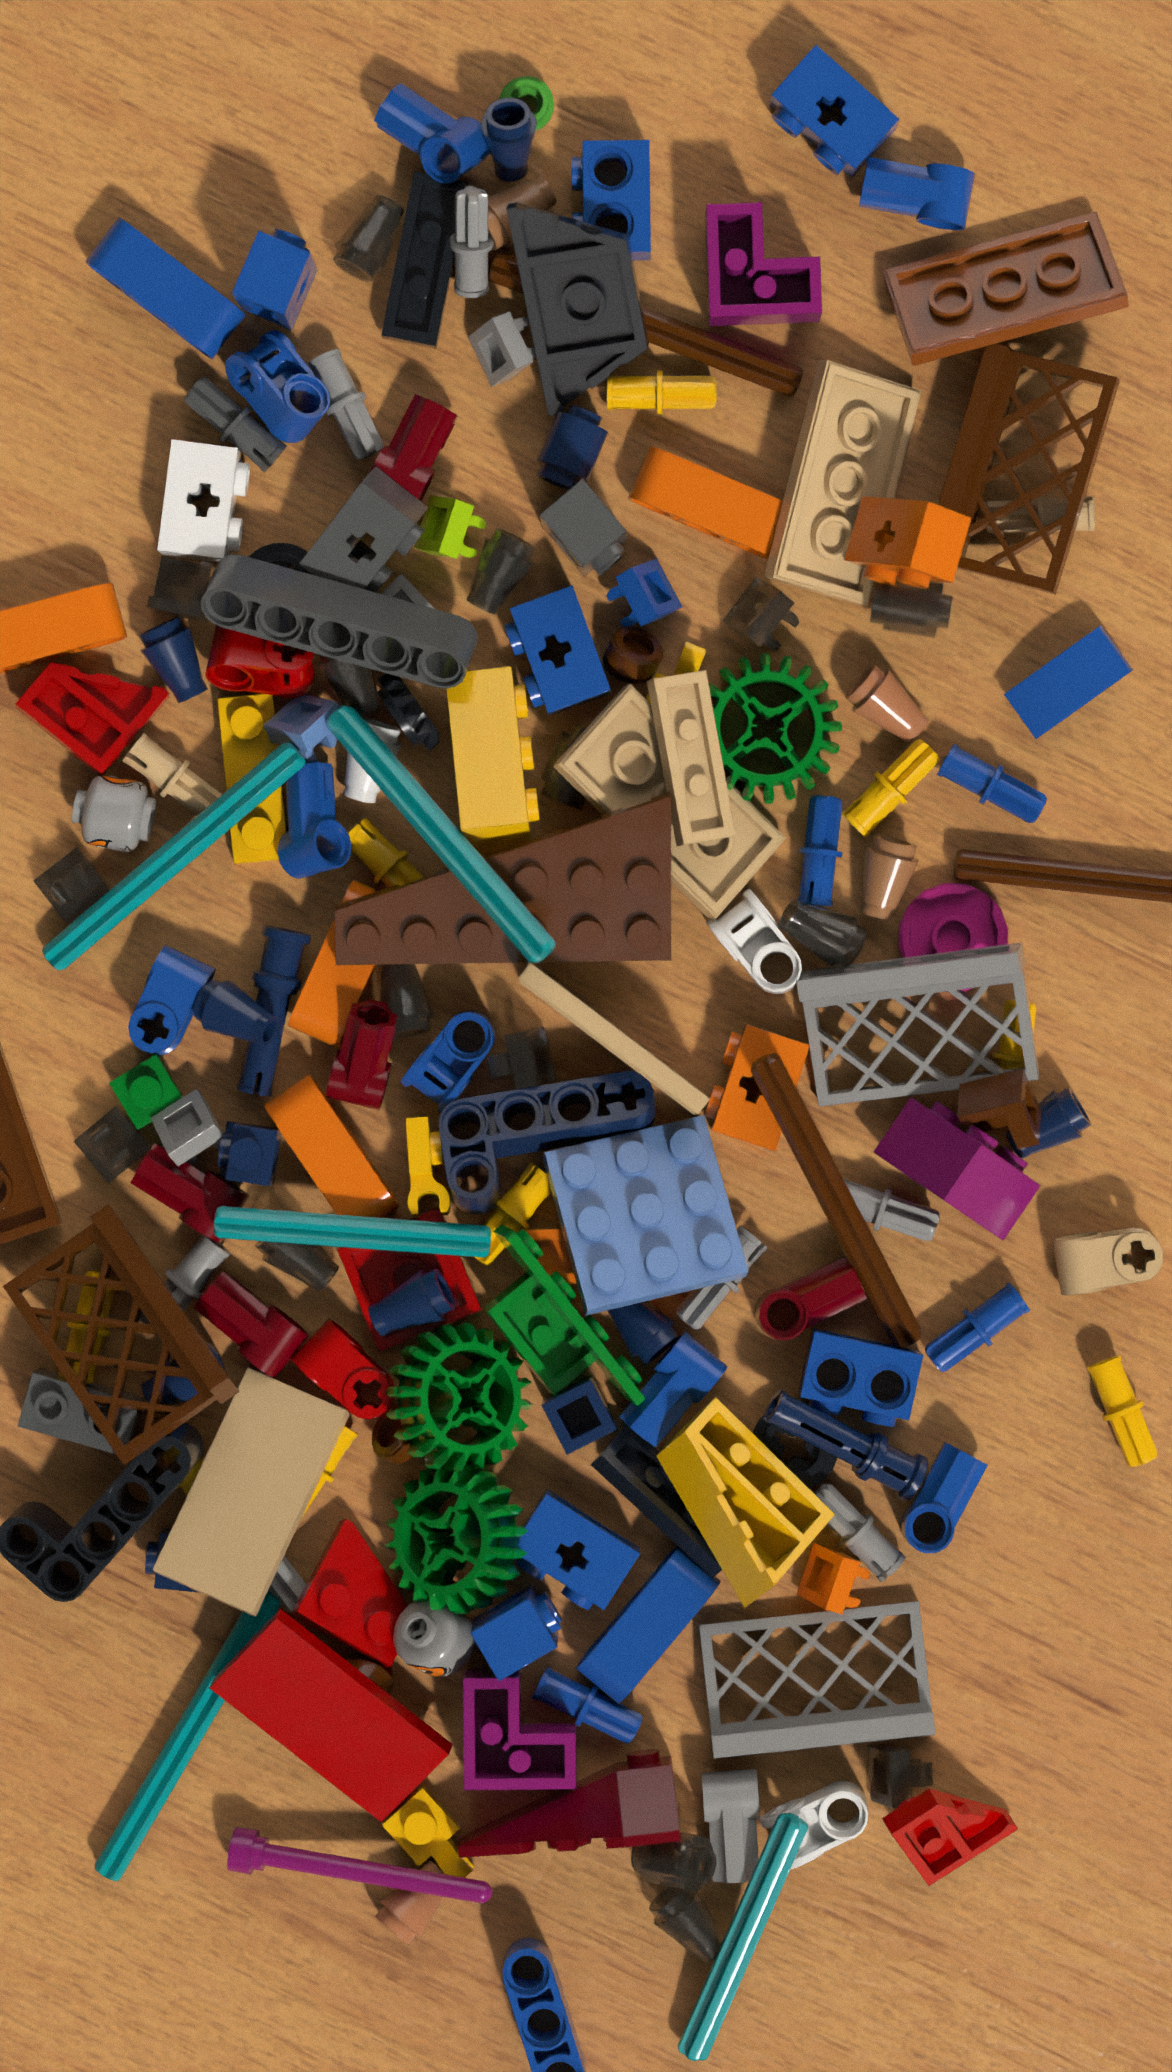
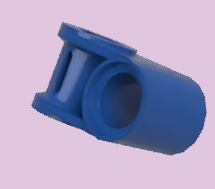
M270 330L260 337L259 345L246 353L237 351L226 360V374L233 388L247 400L266 424L270 433L281 441L297 443L304 440L329 408L330 395L325 384L315 376L299 356L292 342L279 331ZM293 405L297 406L302 412L298 411Z
M165 945L149 972L144 991L130 1018L128 1025L129 1036L134 1045L142 1051L154 1055H165L175 1050L181 1043L194 1015L196 999L203 987L213 980L216 968ZM160 1015H164L162 1025L169 1029L166 1039L156 1037L152 1044H149L150 1034L143 1030L144 1023L147 1019L156 1022Z
M467 1010L457 1014L446 1024L433 1043L427 1045L403 1076L400 1083L405 1087L412 1085L438 1105L437 1112L441 1114L450 1102L458 1099L473 1079L472 1074L492 1050L496 1041V1029L493 1021L488 1015L478 1010ZM466 1020L479 1023L485 1032L483 1046L475 1051H467L461 1048L455 1038V1030L458 1024ZM427 1072H429V1073L432 1074L434 1077H436L438 1080H440L443 1084L446 1085L447 1088H445V1087L442 1086L440 1083H438L435 1079H433L431 1076H429V1075L427 1074Z

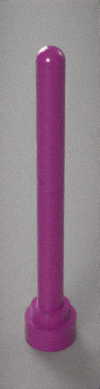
M236 1827L229 1845L227 1868L228 1871L251 1875L254 1870L263 1871L265 1866L476 1903H485L492 1897V1887L485 1881L269 1844V1838L261 1837L259 1830Z

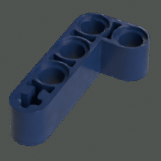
M623 1071L462 1098L450 1102L443 1109L439 1117V1131L446 1177L456 1206L461 1211L470 1215L484 1214L496 1206L501 1197L497 1158L573 1146L651 1127L656 1118V1103L650 1081L635 1071ZM635 1096L637 1109L626 1110L624 1098ZM599 1100H606L607 1116L601 1115ZM572 1104H583L590 1109L588 1115L579 1121H568L561 1116L563 1110ZM518 1113H528L535 1118L533 1124L522 1131L510 1129L506 1125L508 1120ZM464 1122H473L480 1126L478 1133L473 1138L467 1140H460L452 1135L454 1129ZM481 1174L486 1176L489 1180L486 1186L478 1192H466L460 1188L462 1181L469 1175Z

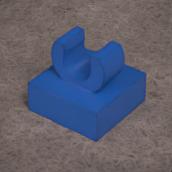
M657 558L631 567L616 576L615 578L619 585L610 589L606 595L609 601L623 596L626 597L632 613L620 620L622 627H630L638 623L640 626H644L667 617L682 608Z

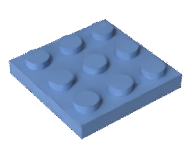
M704 1115L544 1152L542 1159L585 1316L747 1276L749 1271Z

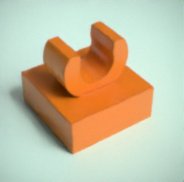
M814 1542L796 1595L824 1610L843 1615L845 1606L855 1608L861 1602L860 1599L850 1595L855 1577L869 1579L870 1572L860 1566V1561L832 1547Z

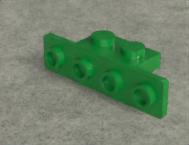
M502 1224L493 1231L525 1273L483 1307V1310L511 1343L547 1391L552 1395H556L595 1362L621 1396L627 1401L632 1402L635 1406H639L646 1400L636 1387L642 1381V1378L625 1357L620 1355L614 1359L603 1343L609 1339V1336L591 1314L581 1317L570 1303L576 1297V1294L565 1279L557 1271L549 1275L537 1259L543 1255V1252L534 1239L524 1229L515 1233L512 1229Z

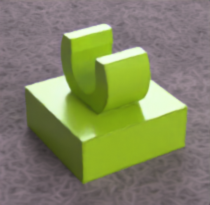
M430 495L427 504L428 509L424 513L420 526L425 531L416 541L414 548L431 555L458 559V556L476 557L478 550L467 547L463 540L468 527L485 529L487 523L481 517L472 515L473 505L453 498Z

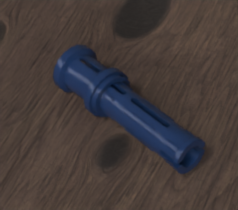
M263 925L261 934L266 937L260 970L253 972V986L259 988L256 1002L267 1012L277 1016L280 1024L274 1040L268 1046L262 1047L248 1041L237 1090L253 1094L257 1073L259 1072L255 1092H258L259 1096L271 1097L290 996L296 995L297 990L301 989L302 981L297 976L304 945L310 944L312 935Z
M782 1389L773 1395L767 1405L764 1414L765 1422L774 1424L809 1442L811 1445L851 1464L852 1471L856 1477L864 1481L870 1478L895 1490V1497L904 1502L914 1496L924 1480L928 1468V1458L919 1453L911 1456L888 1444V1437L879 1432L865 1435L830 1415L786 1394Z

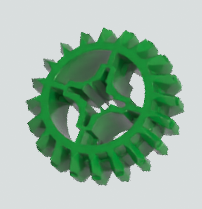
M762 653L759 660L760 671L752 672L747 657H742L738 660V666L742 674L741 677L735 679L731 671L723 667L719 670L718 674L727 687L721 691L715 685L708 684L711 698L716 700L713 712L723 767L730 774L726 778L727 789L731 790L737 779L746 783L742 791V799L750 801L754 793V787H763L764 803L772 804L774 801L773 787L781 785L783 794L789 801L796 797L791 781L798 778L802 786L807 790H811L815 786L813 778L807 772L811 766L819 773H828L830 770L829 764L820 759L818 755L820 751L828 754L838 753L840 746L835 742L824 740L825 733L840 732L842 730V723L839 721L825 722L824 714L835 711L839 705L837 700H828L820 704L816 698L828 688L825 680L817 682L811 689L804 684L811 675L812 668L805 665L801 668L796 678L788 674L792 665L791 657L784 656L780 663L779 671L770 670V654ZM764 683L776 684L791 690L796 696L777 708H769L763 706L755 696L753 697L747 690V687ZM733 698L747 721V729L742 737L725 749L721 738L720 722L724 708ZM748 706H751L758 716L762 715L767 721L774 717L778 718L786 711L790 712L780 722L782 728H777L776 732L782 734L778 742L785 752L781 750L776 742L772 743L767 737L759 741L756 739L747 747L743 746L745 742L752 738L751 730L758 727L752 723L755 715ZM808 709L812 719L813 736L810 748L801 760L793 750L794 747L787 737V728L792 720ZM764 749L775 755L787 768V771L770 775L758 774L744 769L737 762L755 750Z
M471 1323L457 1324L455 1328L451 1324L438 1325L434 1328V1334L432 1332L420 1333L416 1336L417 1347L406 1346L400 1351L407 1365H394L389 1370L395 1378L400 1380L397 1387H389L384 1392L391 1398H397V1408H392L386 1414L390 1419H401L402 1425L398 1428L394 1437L398 1438V1440L412 1439L407 1454L412 1457L424 1456V1466L430 1469H440L445 1465L448 1474H453L455 1470L463 1471L466 1464L470 1465L472 1472H480L484 1469V1463L487 1465L499 1463L503 1460L501 1450H513L514 1447L518 1446L511 1431L521 1432L529 1427L519 1417L520 1410H528L534 1405L527 1399H521V1389H525L532 1383L527 1378H517L516 1371L521 1367L524 1360H521L519 1357L506 1359L511 1343L505 1340L494 1341V1331L488 1328L475 1331V1327ZM454 1353L465 1356L473 1362L468 1369H461L458 1373L454 1370H446L441 1365L443 1360ZM460 1424L464 1427L472 1426L478 1432L470 1440L462 1444L454 1442L445 1436L450 1428H458Z
M469 1464L465 1465L463 1471L455 1470L453 1474L446 1472L445 1465L440 1469L427 1468L419 1471V1480H410L408 1483H404L407 1497H398V1499L391 1501L399 1513L398 1518H391L384 1522L394 1529V1539L388 1541L384 1546L390 1550H395L397 1556L389 1568L396 1572H404L398 1587L405 1588V1590H414L413 1601L422 1603L429 1599L431 1610H440L447 1605L449 1610L454 1611L455 1614L470 1613V1610L484 1609L493 1604V1597H501L503 1594L508 1593L505 1580H513L521 1575L513 1564L514 1559H521L528 1554L521 1547L517 1546L518 1537L523 1536L529 1530L522 1526H516L515 1518L524 1508L517 1504H508L513 1489L508 1488L506 1485H498V1475L491 1471L472 1472ZM454 1494L459 1496L455 1505L448 1506L444 1514L438 1512L439 1508L448 1498ZM467 1562L474 1565L472 1570L459 1582L453 1580L457 1570H463Z

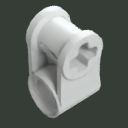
M748 888L742 893L743 900L718 920L710 919L705 923L732 958L740 962L762 990L771 994H784L793 989L797 984L796 981L800 978L802 972L801 959L796 950L778 929L780 927L756 895ZM751 916L753 917L744 927L736 933H732V930ZM772 953H780L787 956L793 965L791 977L781 984L770 983L761 974L760 967L762 961Z
M838 1781L805 1797L788 1801L773 1808L761 1816L759 1821L763 1828H769L770 1831L780 1813L790 1812L807 1822V1833L791 1869H794L816 1859L827 1850L854 1839L861 1834L868 1821V1802L865 1793L859 1786L849 1781ZM841 1798L853 1801L859 1808L857 1816L845 1823L832 1819L827 1810L832 1802Z

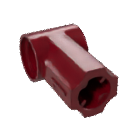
M415 394L389 447L385 445L382 448L370 472L375 467L379 468L422 502L435 473V470L432 468L458 418L457 414L428 398Z
M371 999L362 1003H352L341 1050H337L332 1066L326 1097L380 1111L392 1063L388 1062V1058L392 1049L398 1015L393 1013L386 1003Z
M157 1142L154 1143L130 1182L179 1213L178 1218L188 1226L218 1243H221L223 1238H218L214 1234V1218L217 1208L220 1206L242 1208L249 1198V1194L210 1170H207L205 1173L187 1161L177 1166L169 1157L165 1148Z
M844 1255L784 1286L766 1291L758 1299L754 1315L758 1326L763 1332L775 1339L789 1340L797 1337L803 1330L867 1299L855 1270L847 1256ZM778 1299L791 1300L796 1310L794 1321L787 1328H773L767 1319L769 1306Z
M225 1270L208 1287L193 1307L237 1343V1350L248 1361L274 1379L310 1336L289 1315L272 1304L270 1306L266 1305Z

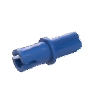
M955 743L952 745L937 773L938 776H943L980 797L979 803L984 804L987 800L1027 823H1034L1038 819L1047 800L1045 794L1003 772L1005 766L999 764L996 768L959 748Z
M815 795L810 798L804 848H798V853L803 854L797 903L833 906L832 893L836 858H842L843 852L837 851L842 812V801L837 797Z
M1008 1282L1004 1288L973 1311L969 1312L967 1308L962 1311L965 1317L928 1343L925 1347V1352L938 1370L946 1372L984 1343L988 1347L993 1344L990 1340L992 1337L1023 1314L1030 1312V1309L1016 1289Z
M547 1666L532 1699L539 1700L577 1719L575 1725L579 1727L584 1722L624 1743H631L634 1740L642 1723L643 1717L640 1713L597 1693L598 1687L596 1685H593L592 1689Z

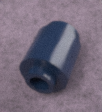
M571 405L568 413L557 411L537 459V462L541 464L537 477L568 491L582 479L588 482L608 434L606 430L599 427L602 417Z

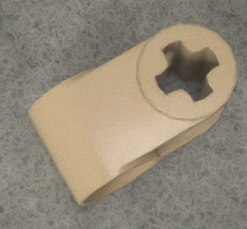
M1126 1228L1108 1232H1086L1058 1237L1052 1240L1061 1295L1086 1294L1105 1290L1112 1286L1143 1282L1152 1279L1159 1272L1163 1264V1251L1159 1242L1150 1232L1142 1228ZM1134 1241H1139L1144 1249L1151 1250V1255L1142 1258L1143 1266L1139 1268H1134L1129 1260L1122 1259V1254L1130 1252V1243Z

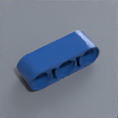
M120 217L117 218L85 260L99 275L210 359L215 357L246 316L230 300Z
M676 1546L588 1649L577 1664L576 1669L619 1704L629 1695L719 1586L721 1580L716 1576L712 1578L679 1546Z
M531 1937L521 1938L513 1942L505 1953L502 1969L503 1981L531 2071L545 2072L551 2064L565 2062L571 2065L575 2072H586L582 2049L553 1956L548 1946L542 1941ZM522 1956H532L541 1962L543 1971L534 1979H523L515 1974L512 1965L516 1959ZM538 2009H549L557 2014L560 2022L555 2029L541 2032L532 2027L529 2017Z

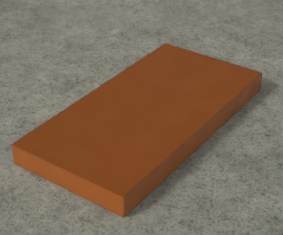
M1097 211L883 270L884 283L912 366L1129 307L1128 294Z

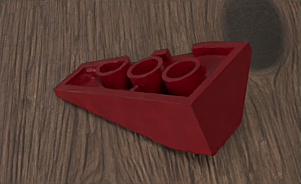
M657 1749L627 1753V1761L614 1763L576 1781V1789L557 1790L460 1836L458 1842L459 1858L528 1853L536 1849V1842L547 1841V1847L549 1849H557V1852L575 1851L580 1846L590 1844L592 1842L591 1838H603L607 1849L681 1841L672 1756L660 1757V1751Z

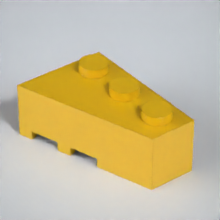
M511 666L467 671L460 684L446 690L461 833L483 857L485 854L532 839L530 822H538L540 817L536 788L526 789L524 770L534 769L531 736L520 737L518 719L529 718L525 685L514 686Z
M716 1397L690 1418L656 1455L744 1608L780 1580L835 1515Z

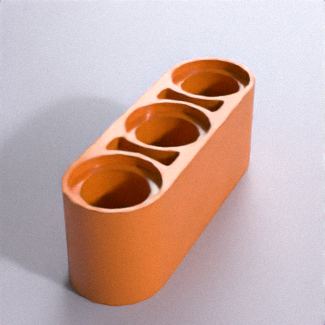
M652 446L648 449L628 496L629 500L642 507L767 560L783 502L778 498Z
M113 583L95 585L0 611V674L126 639L127 633Z
M353 880L341 903L377 892L378 890ZM335 918L293 1009L288 1026L338 1049L343 1041L352 1003L361 1002L377 965H336Z
M310 1073L264 1104L269 1116L336 1215L384 1218L400 1207L397 1199Z

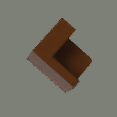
M1023 1068L960 1084L957 1115L962 1125L973 1123L975 1127L983 1132L1008 1126L1018 1150L1039 1145L1041 1109Z

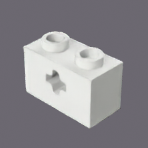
M171 439L157 548L163 556L218 563L223 557L229 556L230 551L239 552L243 519L234 518L237 496L246 497L250 463L241 462L242 453L238 448ZM204 489H210L212 496L217 501H220L218 507H210L208 509L207 517H202L198 508L192 504L193 498L199 499L203 497Z

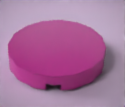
M943 883L923 891L907 906L898 926V949L902 958L1008 944V927L1001 908L986 893L968 884ZM973 988L962 989V991L965 992V991H968V990L973 989Z

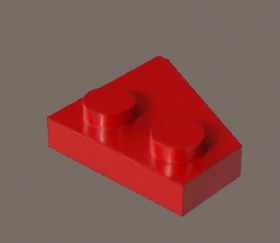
M50 662L15 703L16 709L96 774L104 775L168 700L170 693L162 687L153 686V688L141 686L120 681L119 677L102 673L89 674L79 671L76 667Z
M344 1519L339 1522L291 1614L380 1666L387 1668L392 1666L397 1656L393 1643L394 1626L399 1615L408 1605L354 1523Z
M930 1788L916 1797L906 1799L896 1810L882 1818L893 1838L928 1886L1018 1830L1006 1809Z

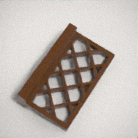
M997 343L985 346L938 502L939 506L971 518L957 569L1056 595L1120 380L1118 377L1012 351L1008 346ZM1022 367L1043 372L1052 390L1025 406L1015 391ZM1052 375L1069 380L1058 386ZM1083 383L1102 387L1097 408L1076 419L1063 395ZM1058 399L1070 424L1042 439L1029 414ZM1013 400L1018 410L1008 415L1011 401ZM1023 418L1036 443L1007 459L999 444L1002 431ZM1092 423L1087 439L1082 428ZM1076 432L1085 448L1081 462L1060 473L1047 448ZM1041 452L1054 477L1026 493L1013 468ZM997 454L1001 464L992 468L995 455ZM1007 472L1020 497L992 513L983 497L986 485ZM1076 476L1071 492L1066 481ZM1060 486L1068 500L1065 515L1044 526L1031 502ZM1025 506L1038 531L1010 547L997 521ZM981 507L986 517L976 522L979 508ZM991 525L1004 551L985 562L966 558L965 555L971 536ZM1060 530L1055 546L1049 535ZM1042 539L1052 554L1046 579L1024 573L1015 556ZM1009 559L1015 570L997 565Z
M107 1204L90 1216L94 1222L3 1287L120 1461L125 1465L216 1400L223 1404L237 1394L239 1390L110 1205ZM95 1242L104 1255L99 1278L72 1274L75 1255ZM63 1264L61 1272L54 1271ZM111 1268H113L121 1281L109 1279ZM41 1279L59 1282L53 1310L31 1307L22 1292ZM69 1283L97 1287L91 1315L63 1312ZM107 1289L129 1292L133 1297L128 1321L101 1317ZM141 1311L150 1324L138 1323ZM39 1318L51 1319L48 1331ZM61 1321L88 1325L82 1353L62 1351L57 1346L56 1341ZM98 1327L126 1330L120 1359L93 1355ZM136 1332L159 1335L163 1344L158 1365L130 1361ZM171 1354L181 1368L168 1366ZM68 1361L80 1363L78 1374H76ZM90 1364L118 1368L112 1397L94 1395L88 1392L86 1382ZM128 1370L156 1374L150 1403L122 1399ZM166 1376L189 1379L198 1392L197 1395L180 1407L160 1404ZM98 1405L110 1406L107 1418ZM120 1408L148 1412L144 1432L124 1445L115 1431ZM158 1414L167 1415L156 1423Z

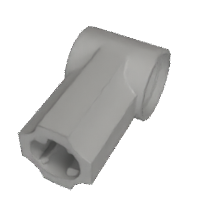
M757 1769L701 1773L704 1822H709V1856L713 1882L724 1883L747 1882L750 1880L758 1862L756 1819H760Z

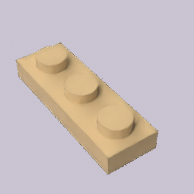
M706 670L648 680L647 686L666 791L671 794V819L676 846L736 836Z

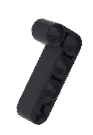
M185 1422L136 1456L74 1527L43 1503L32 1501L22 1504L0 1526V1553L48 1597L60 1602L76 1599L199 1462L204 1450L201 1434L194 1426ZM171 1446H174L179 1450L180 1454L164 1471L156 1463ZM134 1482L142 1485L148 1492L149 1501L143 1502L133 1498L129 1492L128 1483ZM98 1521L107 1524L113 1531L114 1540H104L99 1537L95 1532L93 1523ZM18 1524H27L32 1527L37 1534L38 1542L34 1543L25 1540L19 1533ZM59 1561H69L74 1564L78 1569L80 1579L67 1577L61 1571Z

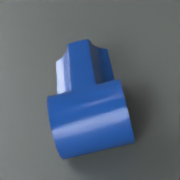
M402 83L391 89L384 102L379 106L374 119L379 129L418 154L426 173L433 180L440 183H452L485 161L490 154L481 129V123L471 117H460L455 120Z
M868 157L859 207L916 217L917 222L934 228L964 230L975 173L962 167L932 163L927 164L926 167Z
M322 762L305 763L304 767L286 781L289 831L281 836L277 850L279 862L284 871L297 879L340 868L348 862L351 856L350 837L346 829L336 820L332 764Z
M684 1331L655 1365L654 1370L656 1372L640 1390L646 1400L639 1406H635L630 1402L619 1415V1418L644 1440L656 1447L678 1423L691 1404H698L706 1396L728 1366Z
M944 1442L913 1503L903 1513L900 1525L905 1541L917 1551L927 1554L937 1553L945 1549L952 1541L954 1528L988 1465ZM924 1512L936 1513L942 1523L939 1536L931 1542L918 1541L913 1534L914 1520Z

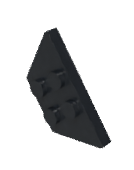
M509 203L507 214L548 416L556 415L557 411L561 412L564 410L566 404L588 388L593 389L607 379L610 373L621 364L629 363L648 349L649 339L629 235L522 203Z

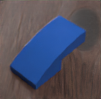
M1100 625L1004 695L1032 735L1037 739L1133 671V669L1102 625Z

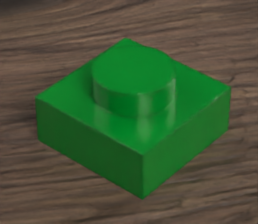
M157 1054L109 1082L137 1130L152 1122L151 1117L184 1097Z

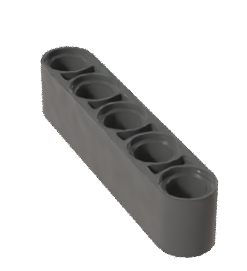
M233 554L225 556L218 561L201 599V609L205 617L220 627L438 688L456 687L463 681L478 643V633L475 627L467 619L458 615L243 555Z

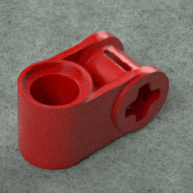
M216 625L205 675L212 685L220 689L238 692L249 691L276 695L283 698H297L305 695L312 688L315 681L314 667L311 663L314 653L295 648V652H290V646ZM284 674H289V684L284 682Z
M328 1318L291 1358L294 1364L321 1389L329 1392L350 1413L358 1418L372 1419L379 1417L387 1411L394 1398L384 1393L389 1387H395L390 1375L365 1353L364 1348L347 1331L331 1318ZM375 1379L382 1386L378 1391V1396L383 1401L379 1405L369 1401L364 1406L356 1399L361 1392L356 1383L361 1380L363 1383L369 1384Z

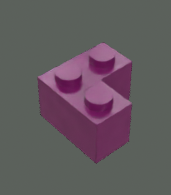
M762 202L706 204L705 231L709 326L820 322L822 315L820 257L764 259Z
M910 1097L873 1153L1001 1240H1004L1041 1186L1022 1173L1028 1163L1002 1145L994 1153L993 1151L999 1142L972 1124L966 1132L958 1129V1126L961 1124L958 1115L939 1102L935 1101L932 1107L928 1109Z
M465 1669L463 1676L464 1790L576 1789L575 1723H521L520 1669L501 1681H498L492 1669Z

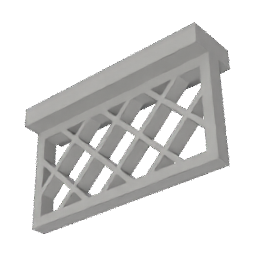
M1022 942L804 970L796 983L799 1002H803L819 1107L958 1090L962 1083L1021 1068L1024 1069L1028 1081L1038 1080L1039 1069L1024 973L1025 959ZM1013 983L1016 1006L1004 1021L977 1002L989 986ZM980 987L973 997L962 991V989ZM948 991L966 1005L949 1028L922 1009L934 993ZM925 994L918 1004L907 998V996ZM893 998L911 1012L894 1035L867 1016L879 1000ZM870 1001L863 1011L852 1004ZM838 1005L856 1019L840 1042L820 1028L817 1008ZM971 1009L997 1028L980 1052L954 1033ZM1017 1015L1020 1033L1009 1026ZM916 1016L942 1035L926 1058H923L899 1040ZM861 1023L887 1042V1045L871 1066L844 1046ZM1004 1033L1022 1047L1025 1067L1003 1070L987 1058L986 1054ZM947 1040L974 1059L963 1075L947 1076L931 1064V1061ZM823 1042L833 1049L826 1060ZM892 1047L919 1066L908 1082L893 1083L876 1070ZM838 1054L864 1072V1075L854 1088L830 1091L827 1068ZM979 1064L989 1070V1072L973 1073ZM924 1070L934 1077L932 1079L917 1080ZM869 1077L880 1084L863 1087Z
M919 1601L844 1609L843 1615L824 1611L699 1625L714 1759L936 1734L931 1707ZM909 1614L911 1639L900 1653L896 1655L875 1638L872 1633L885 1617ZM876 1618L868 1630H865L854 1621ZM845 1621L862 1635L861 1639L843 1661L816 1641L832 1622ZM821 1624L813 1636H810L799 1627ZM790 1627L807 1641L788 1667L762 1647L777 1628ZM766 1630L757 1643L744 1633ZM735 1633L752 1647L733 1673L714 1659L711 1636ZM867 1640L893 1660L874 1686L848 1666V1663ZM812 1646L838 1666L819 1692L792 1672ZM911 1647H913L915 1669L903 1660V1657ZM757 1652L783 1672L763 1698L737 1678ZM897 1665L901 1666L916 1679L918 1703L896 1705L878 1690ZM715 1668L728 1678L719 1691H717ZM842 1671L846 1672L869 1691L854 1710L841 1711L823 1697ZM787 1677L791 1678L814 1697L798 1716L786 1717L768 1703ZM732 1683H735L759 1703L745 1721L721 1724L719 1699ZM873 1695L887 1705L864 1708ZM818 1701L832 1711L809 1714ZM763 1707L777 1717L754 1720Z

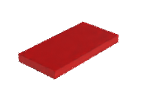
M282 1609L214 1677L210 1686L212 1691L380 1822L451 1751V1742Z

